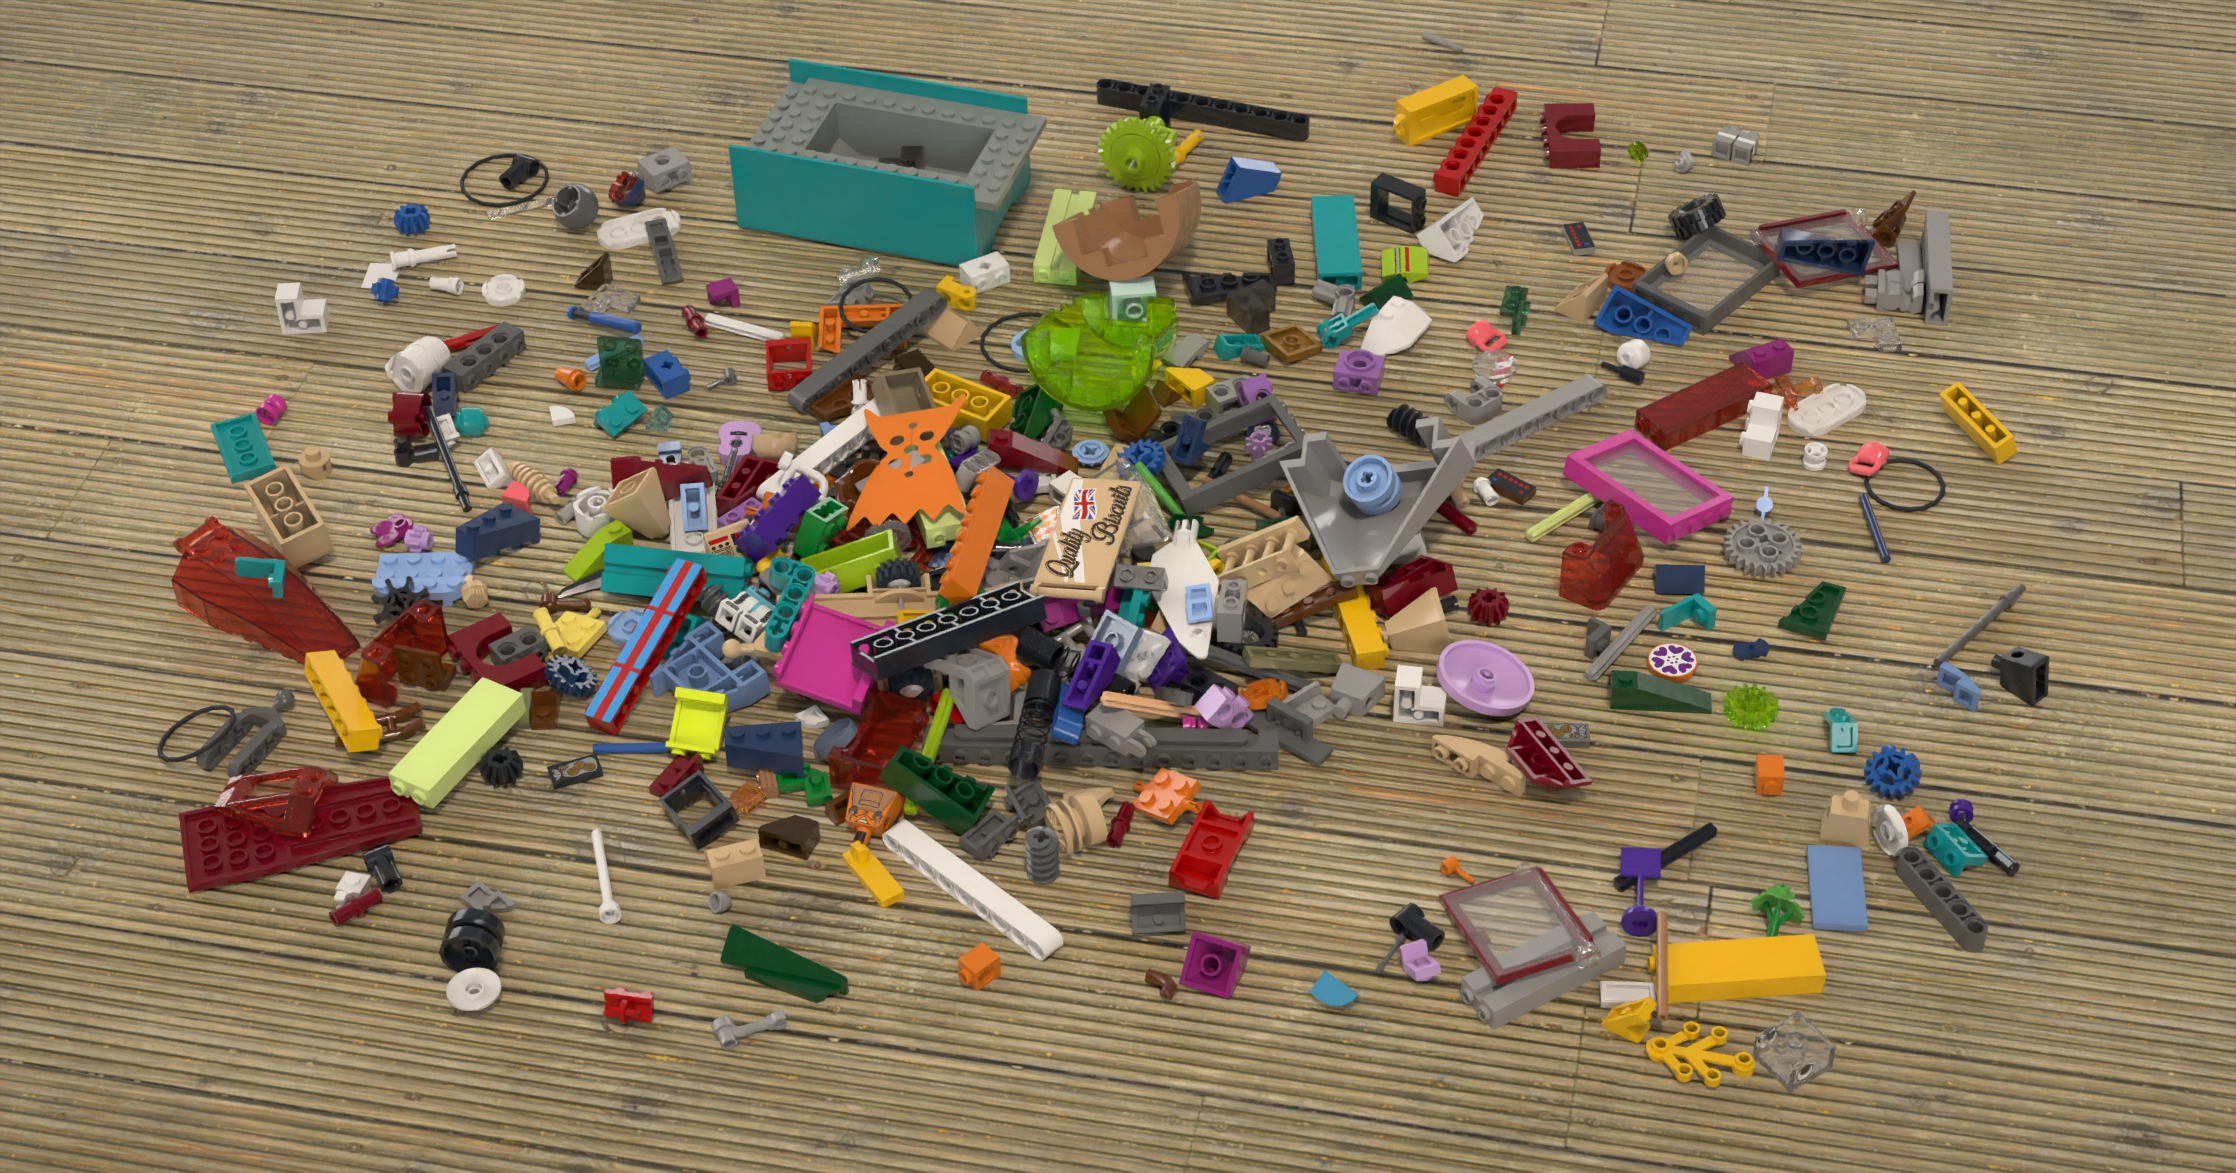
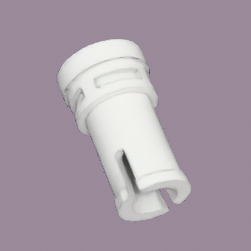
M433 276L430 278L429 286L432 290H442L454 295H460L463 292L464 281L462 278L457 277L443 278Z

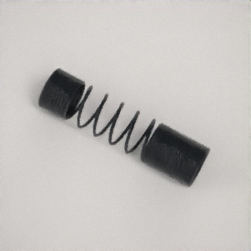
M1029 627L1018 639L1015 653L1017 656L1042 669H1049L1054 672L1057 670L1059 675V668L1066 661L1070 653V647L1065 648L1063 643ZM1067 651V654H1066L1065 658H1064L1063 661L1061 662V660H1062V658H1063V655H1064L1065 652ZM1077 653L1074 656L1068 673L1064 676L1059 675L1060 678L1067 677L1068 682L1071 683L1070 673L1073 672L1079 663L1081 653ZM1077 656H1078V659H1077L1075 665H1074L1073 668H1072V665H1073L1075 659H1076ZM1115 673L1111 682L1100 693V696H1102L1104 691L1134 696L1136 683Z
M1038 669L1030 675L1019 724L1016 729L1017 733L1015 734L1009 756L1008 770L1011 774L1021 779L1035 778L1039 775L1043 753L1045 751L1044 744L1048 740L1049 726L1052 723V716L1055 712L1062 684L1059 675L1049 669ZM1028 713L1029 715L1036 718L1026 719L1024 715ZM1049 718L1050 722L1047 724L1041 719ZM1028 720L1041 721L1046 726H1036ZM1026 721L1029 725L1037 728H1023L1022 723ZM1047 727L1048 730L1046 733H1044L1042 730L1038 728ZM1026 729L1038 730L1043 735H1033L1028 733ZM1024 731L1033 737H1021L1019 733ZM1044 736H1045V741L1042 742L1041 740H1039V739H1037V738H1034V737H1044ZM1023 739H1034L1039 741L1041 744L1037 745L1035 743L1025 741ZM1019 757L1030 759L1033 763H1026L1020 760Z

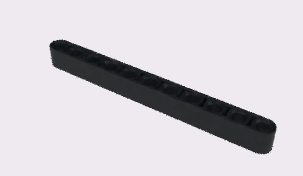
M1100 79L1096 84L1097 102L1103 106L1139 112V105L1149 86L1113 79ZM1170 90L1171 118L1294 141H1305L1309 138L1310 118L1305 114Z

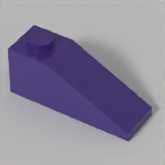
M1090 639L1061 702L1062 706L1085 712L1111 682L1121 661L1113 644Z

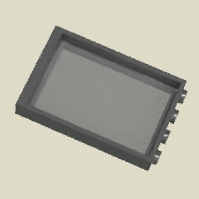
M1712 226L1711 228H1706L1705 231L1698 232L1672 252H1680L1687 258L1688 266L1683 273L1679 275L1669 273L1665 268V260L1667 258L1665 257L1632 283V294L1694 326L1692 331L1704 336L1779 275L1780 269L1761 247L1716 226Z

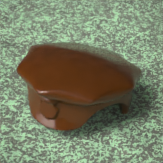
M862 459L857 461L834 482L835 500L849 507L846 515L848 521L860 496L854 484L871 475L876 466L880 465V462L877 460ZM892 513L878 528H875L864 517L854 527L884 531L889 530L900 519Z

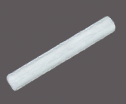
M708 313L705 316V324L710 327L765 342L766 340L785 339L783 332L713 313Z

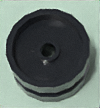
M466 908L454 912L448 918L440 946L439 955L442 962L458 973L470 968H485L492 971L497 966L506 930L503 923L495 915L481 909Z

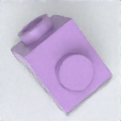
M1424 939L1400 946L1403 970L1415 981H1428L1432 979V976L1441 974L1440 964L1429 956L1427 943Z

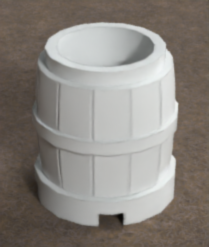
M426 336L410 343L405 350L392 356L388 362V370L393 372L395 377L392 380L401 390L422 392L432 383V373H443L442 366L451 360V354L442 340L437 337Z

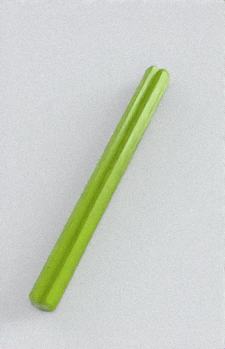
M945 688L942 691L921 753L931 758L932 763L935 761L954 705L949 688ZM906 798L903 807L904 813L915 816L919 806Z

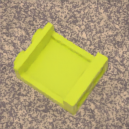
M676 687L674 695L677 699L670 738L669 741H666L665 747L671 750L673 755L686 756V753L702 755V760H711V757L719 758L730 698L726 694Z

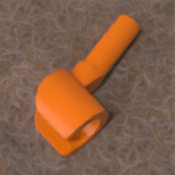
M1451 856L1441 861L1443 865L1440 866V870L1444 875L1447 876L1455 872L1473 885L1476 879L1460 868L1456 857Z

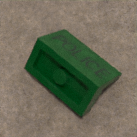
M1398 273L1359 299L1363 305L1373 301L1380 311L1393 296L1407 300L1413 294L1401 273Z

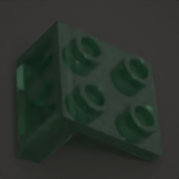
M598 336L597 346L601 367L595 378V386L599 388L639 391L646 376L641 340Z

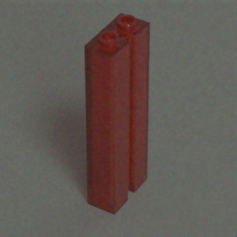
M1741 362L1637 409L1635 428L1645 437L1649 436L1654 445L1663 451H1667L1748 414L1749 400H1754L1757 391L1772 394L1773 385L1746 363Z

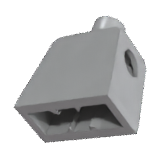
M1343 662L1330 690V701L1335 704L1332 710L1334 715L1338 718H1345L1349 713L1357 717H1363L1385 696L1386 677Z

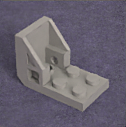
M1048 542L1010 549L1000 560L989 556L978 589H985L1010 581H1022L1024 590H1029L1036 578Z
M969 647L923 664L924 668L941 671L944 675H949L950 695L968 728L978 730L1010 715V668L1002 656L975 647Z

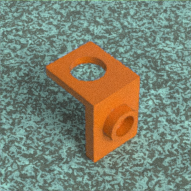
M1920 805L1902 816L1908 833V841L1927 828L1931 830L1934 824L1937 823L1935 818Z

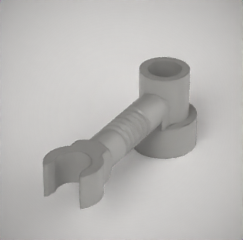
M777 1010L767 1015L765 1019L738 1027L734 1025L731 1017L722 1016L715 1019L711 1027L715 1037L719 1038L722 1048L729 1050L737 1045V1038L766 1029L780 1030L785 1028L787 1024L784 1011Z

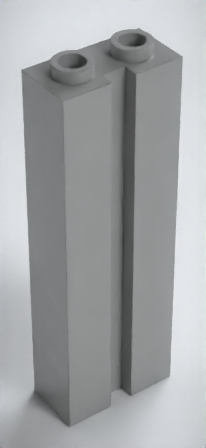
M1926 210L1924 231L1920 244L1922 269H1924V324L1947 326L1953 296L1949 212Z
M1592 911L1579 919L1593 936V944L1598 954L1496 985L1483 966L1462 977L1460 995L1462 1000L1477 1012L1479 1019L1482 1022H1486L1492 1030H1495L1622 965L1625 962L1626 944L1614 932L1609 933L1606 930V923ZM1562 926L1496 961L1503 971H1507L1579 948Z

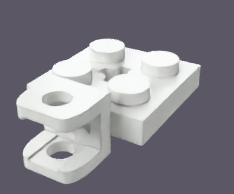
M1143 629L1144 632L1122 676L1136 683L1135 693L1141 685L1139 681L1145 682L1171 643L1166 636Z

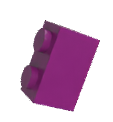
M1781 338L1729 355V360L1752 384L1790 373L1792 371L1794 350Z

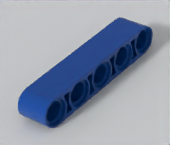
M1062 683L1053 715L1051 738L1075 746L1082 729L1084 711L1061 705L1069 687L1068 684Z

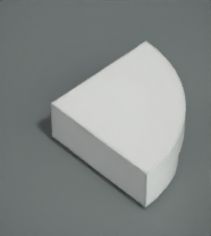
M561 406L549 407L553 427L576 423L575 415L571 410Z
M817 705L795 714V721H801V726L807 728H822L829 725V718Z

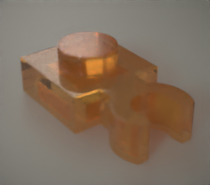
M749 779L730 794L732 801L729 802L733 805L739 817L740 812L744 811L746 814H749L767 800V797Z

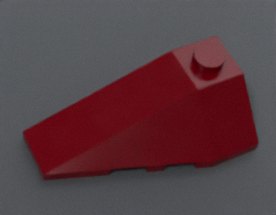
M992 428L988 430L986 449L1000 456L1001 461L998 466L1022 470L1031 469L1037 472L1062 475L1070 470L1078 476L1079 458L1013 431Z
M639 456L611 458L610 461L613 490L620 481L651 467H654L657 471L665 501L681 497L680 484L704 482L706 488L712 487L714 484L708 467L682 462L673 465L663 463L661 459H655V462L641 460Z

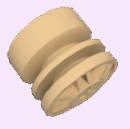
M1089 790L1070 796L1068 803L1062 799L1058 800L1056 804L1050 803L1045 805L1046 827L1056 832L1059 853L1062 856L1072 854L1073 851H1080L1083 844L1091 847L1106 841L1107 826L1098 801Z

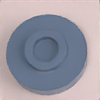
M850 718L838 720L819 735L814 743L813 750L821 759L835 755L851 742L858 731V727Z

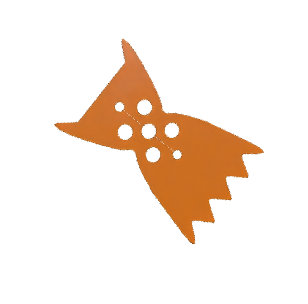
M965 393L958 397L951 405L881 417L868 409L864 410L868 427L880 447L887 452V455L880 461V465L876 466L866 481L848 521L847 531L864 517L875 528H878L892 513L903 524H906L919 509H922L932 520L936 519L946 505L952 506L961 513L965 512L964 503L953 470L943 454L935 448V444L944 437L959 413L965 400ZM911 423H917L915 428H909ZM926 431L934 433L930 440L923 441L920 439V435ZM893 437H904V441L901 444H890V440ZM910 445H916L920 456L928 454L932 456V460L929 463L919 464L909 469L911 457L904 453V449ZM894 459L902 460L903 463L900 467L895 469L888 467L890 461ZM913 472L911 477H905V473Z

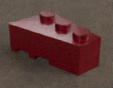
M745 454L715 497L718 518L751 497L758 500L756 492L759 486L780 470L777 468L779 462Z
M1420 555L1379 578L1377 584H1368L1367 590L1372 609L1384 616H1392L1431 588L1436 587L1438 596L1441 597L1457 591L1458 586L1452 564Z

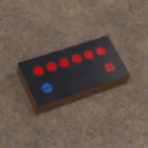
M1499 468L1487 477L1491 482L1490 486L1495 492L1520 505L1525 504L1536 494L1535 486Z

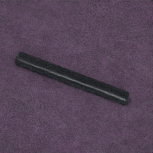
M1707 823L1662 849L1661 868L1717 836L1716 826L1712 823ZM1618 875L1613 879V885L1618 891H1624L1637 883V878L1620 877Z

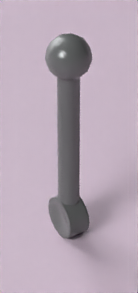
M1399 934L1396 936L1395 944L1383 961L1377 965L1375 973L1382 975L1385 966L1398 947L1405 943L1406 938L1404 935Z

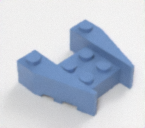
M710 621L689 632L683 638L684 643L679 648L675 647L670 652L671 657L663 665L659 664L649 675L653 694L656 698L670 689L675 692L676 687L726 694L730 698L727 713L749 706L770 693L767 673L754 660L747 661L733 671L718 660L724 656L722 646L725 641L723 633Z

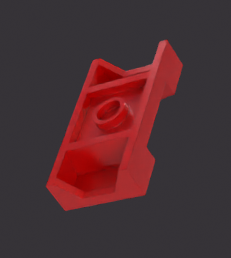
M1205 799L1201 811H1199L1169 869V885L1219 899L1228 881V871L1241 845L1246 844L1254 828V812L1249 811L1241 818L1221 814L1210 800Z

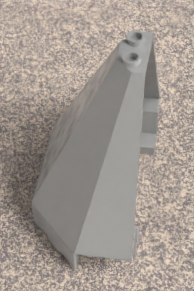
M1440 417L1417 419L1416 429L1434 460L1391 465L1401 479L1403 485L1402 496L1394 508L1381 515H1368L1361 512L1346 494L1343 486V477L1348 466L1327 432L1305 434L1301 458L1279 462L1334 578L1339 580L1340 584L1344 587L1364 584L1375 585L1378 583V578L1475 465L1476 441L1462 442L1461 438H1451Z

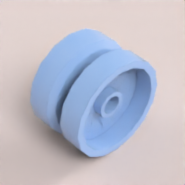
M1364 455L1357 458L1348 466L1343 477V486L1346 494L1361 512L1368 515H1381L1389 512L1398 504L1402 496L1403 485L1400 477L1383 457L1378 455Z

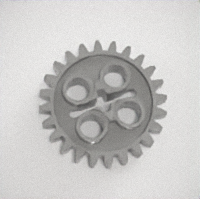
M1761 517L1758 518V522H1754L1753 519L1749 518L1748 523L1740 520L1739 526L1733 524L1732 529H1727V534L1724 535L1723 551L1725 552L1724 557L1729 558V564L1736 563V570L1744 568L1745 574L1753 571V576L1762 573V576L1766 578L1767 573H1770L1773 577H1776V572L1784 575L1786 569L1792 571L1793 565H1798V560L1801 558L1802 543H1799L1800 537L1795 536L1796 531H1788V525L1781 527L1780 521L1773 524L1770 518L1766 522H1763Z

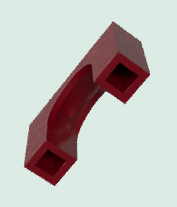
M1594 103L1544 104L1543 112L1539 114V122L1541 124V136H1543V148H1545L1544 158L1549 162V169L1600 168L1601 146L1599 139H1573L1562 135L1569 132H1594Z
M501 612L448 635V653L453 660L456 659L462 672L469 674L473 685L482 677L517 692H520L521 688H535L537 690L549 684L548 680L545 679L546 674L543 673L546 666L535 653L506 665L495 666L482 662L490 655L488 644L513 633L511 624Z

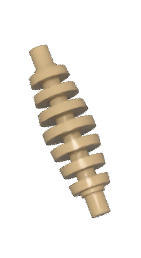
M509 461L507 463L510 476L515 482L526 486L529 495L544 503H559L560 497L557 495V489L542 472L523 462L515 463L514 461Z

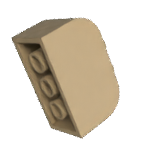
M288 464L244 484L252 507L265 533L281 559L286 560V567L290 572L334 551L323 520Z

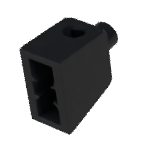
M2015 647L2005 655L1998 653L1993 657L1991 666L2000 670V685L2002 688L2030 706H2034L2048 695L2049 656Z

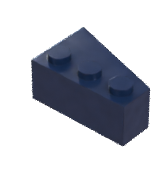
M503 502L456 528L455 552L475 561L500 554V549L511 547L513 550L519 549L520 544L530 541L532 544L540 543V518L512 506L510 503Z
M801 721L724 727L727 766L758 771L759 768L769 769L778 775H782V772L797 774V778L805 779Z

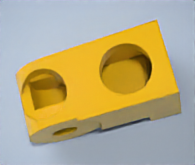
M946 275L936 285V292L947 299V306L962 311H971L976 308V289L974 287L963 286L955 282V277Z

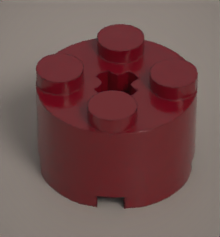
M394 391L392 395L393 408L388 411V422L393 423L394 436L420 438L428 436L430 429L424 408L432 406L429 393Z

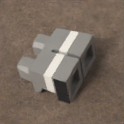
M1734 125L1730 128L1724 126L1713 139L1711 156L1727 161L1731 159V162L1749 167L1752 162V156L1757 154L1759 133L1755 131L1749 133L1742 132L1739 127Z

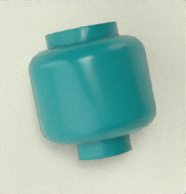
M461 407L459 412H455L454 426L461 436L479 437L484 429H488L489 418L484 415L483 409L479 407Z

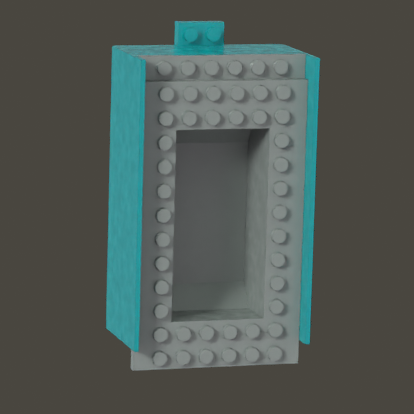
M789 58L790 83L746 147L729 145L738 227L959 266V264L990 254L996 230L1012 203H1019L1029 186L1031 178L1030 153L1047 125V117L1029 115L1027 97Z

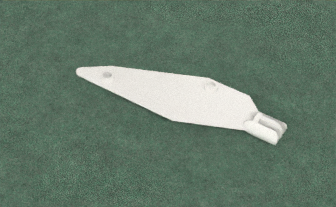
M1188 519L1182 521V526H1180V521L1177 520L1172 542L1152 555L1150 567L1166 569L1169 580L1167 589H1162L1161 592H1150L1179 644L1197 659H1205L1208 656L1213 620L1189 623L1185 586L1210 583L1214 612L1215 596L1218 594L1219 580L1197 543L1198 521L1192 520L1190 530Z

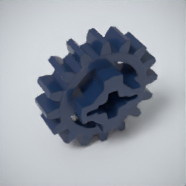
M566 654L562 658L558 655H555L554 659L550 658L543 672L546 674L545 679L550 680V686L558 687L557 691H562L567 696L572 693L576 698H579L580 694L584 697H587L588 693L592 694L599 680L596 678L597 672L591 671L592 666H585L584 660L580 661L575 656L570 659Z

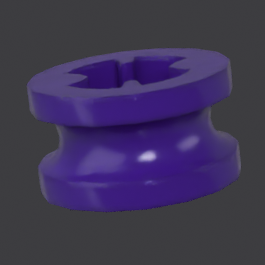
M1957 799L1950 804L1949 817L1953 823H1956L1960 818L1964 819L1967 823L1973 820V804L1970 801Z

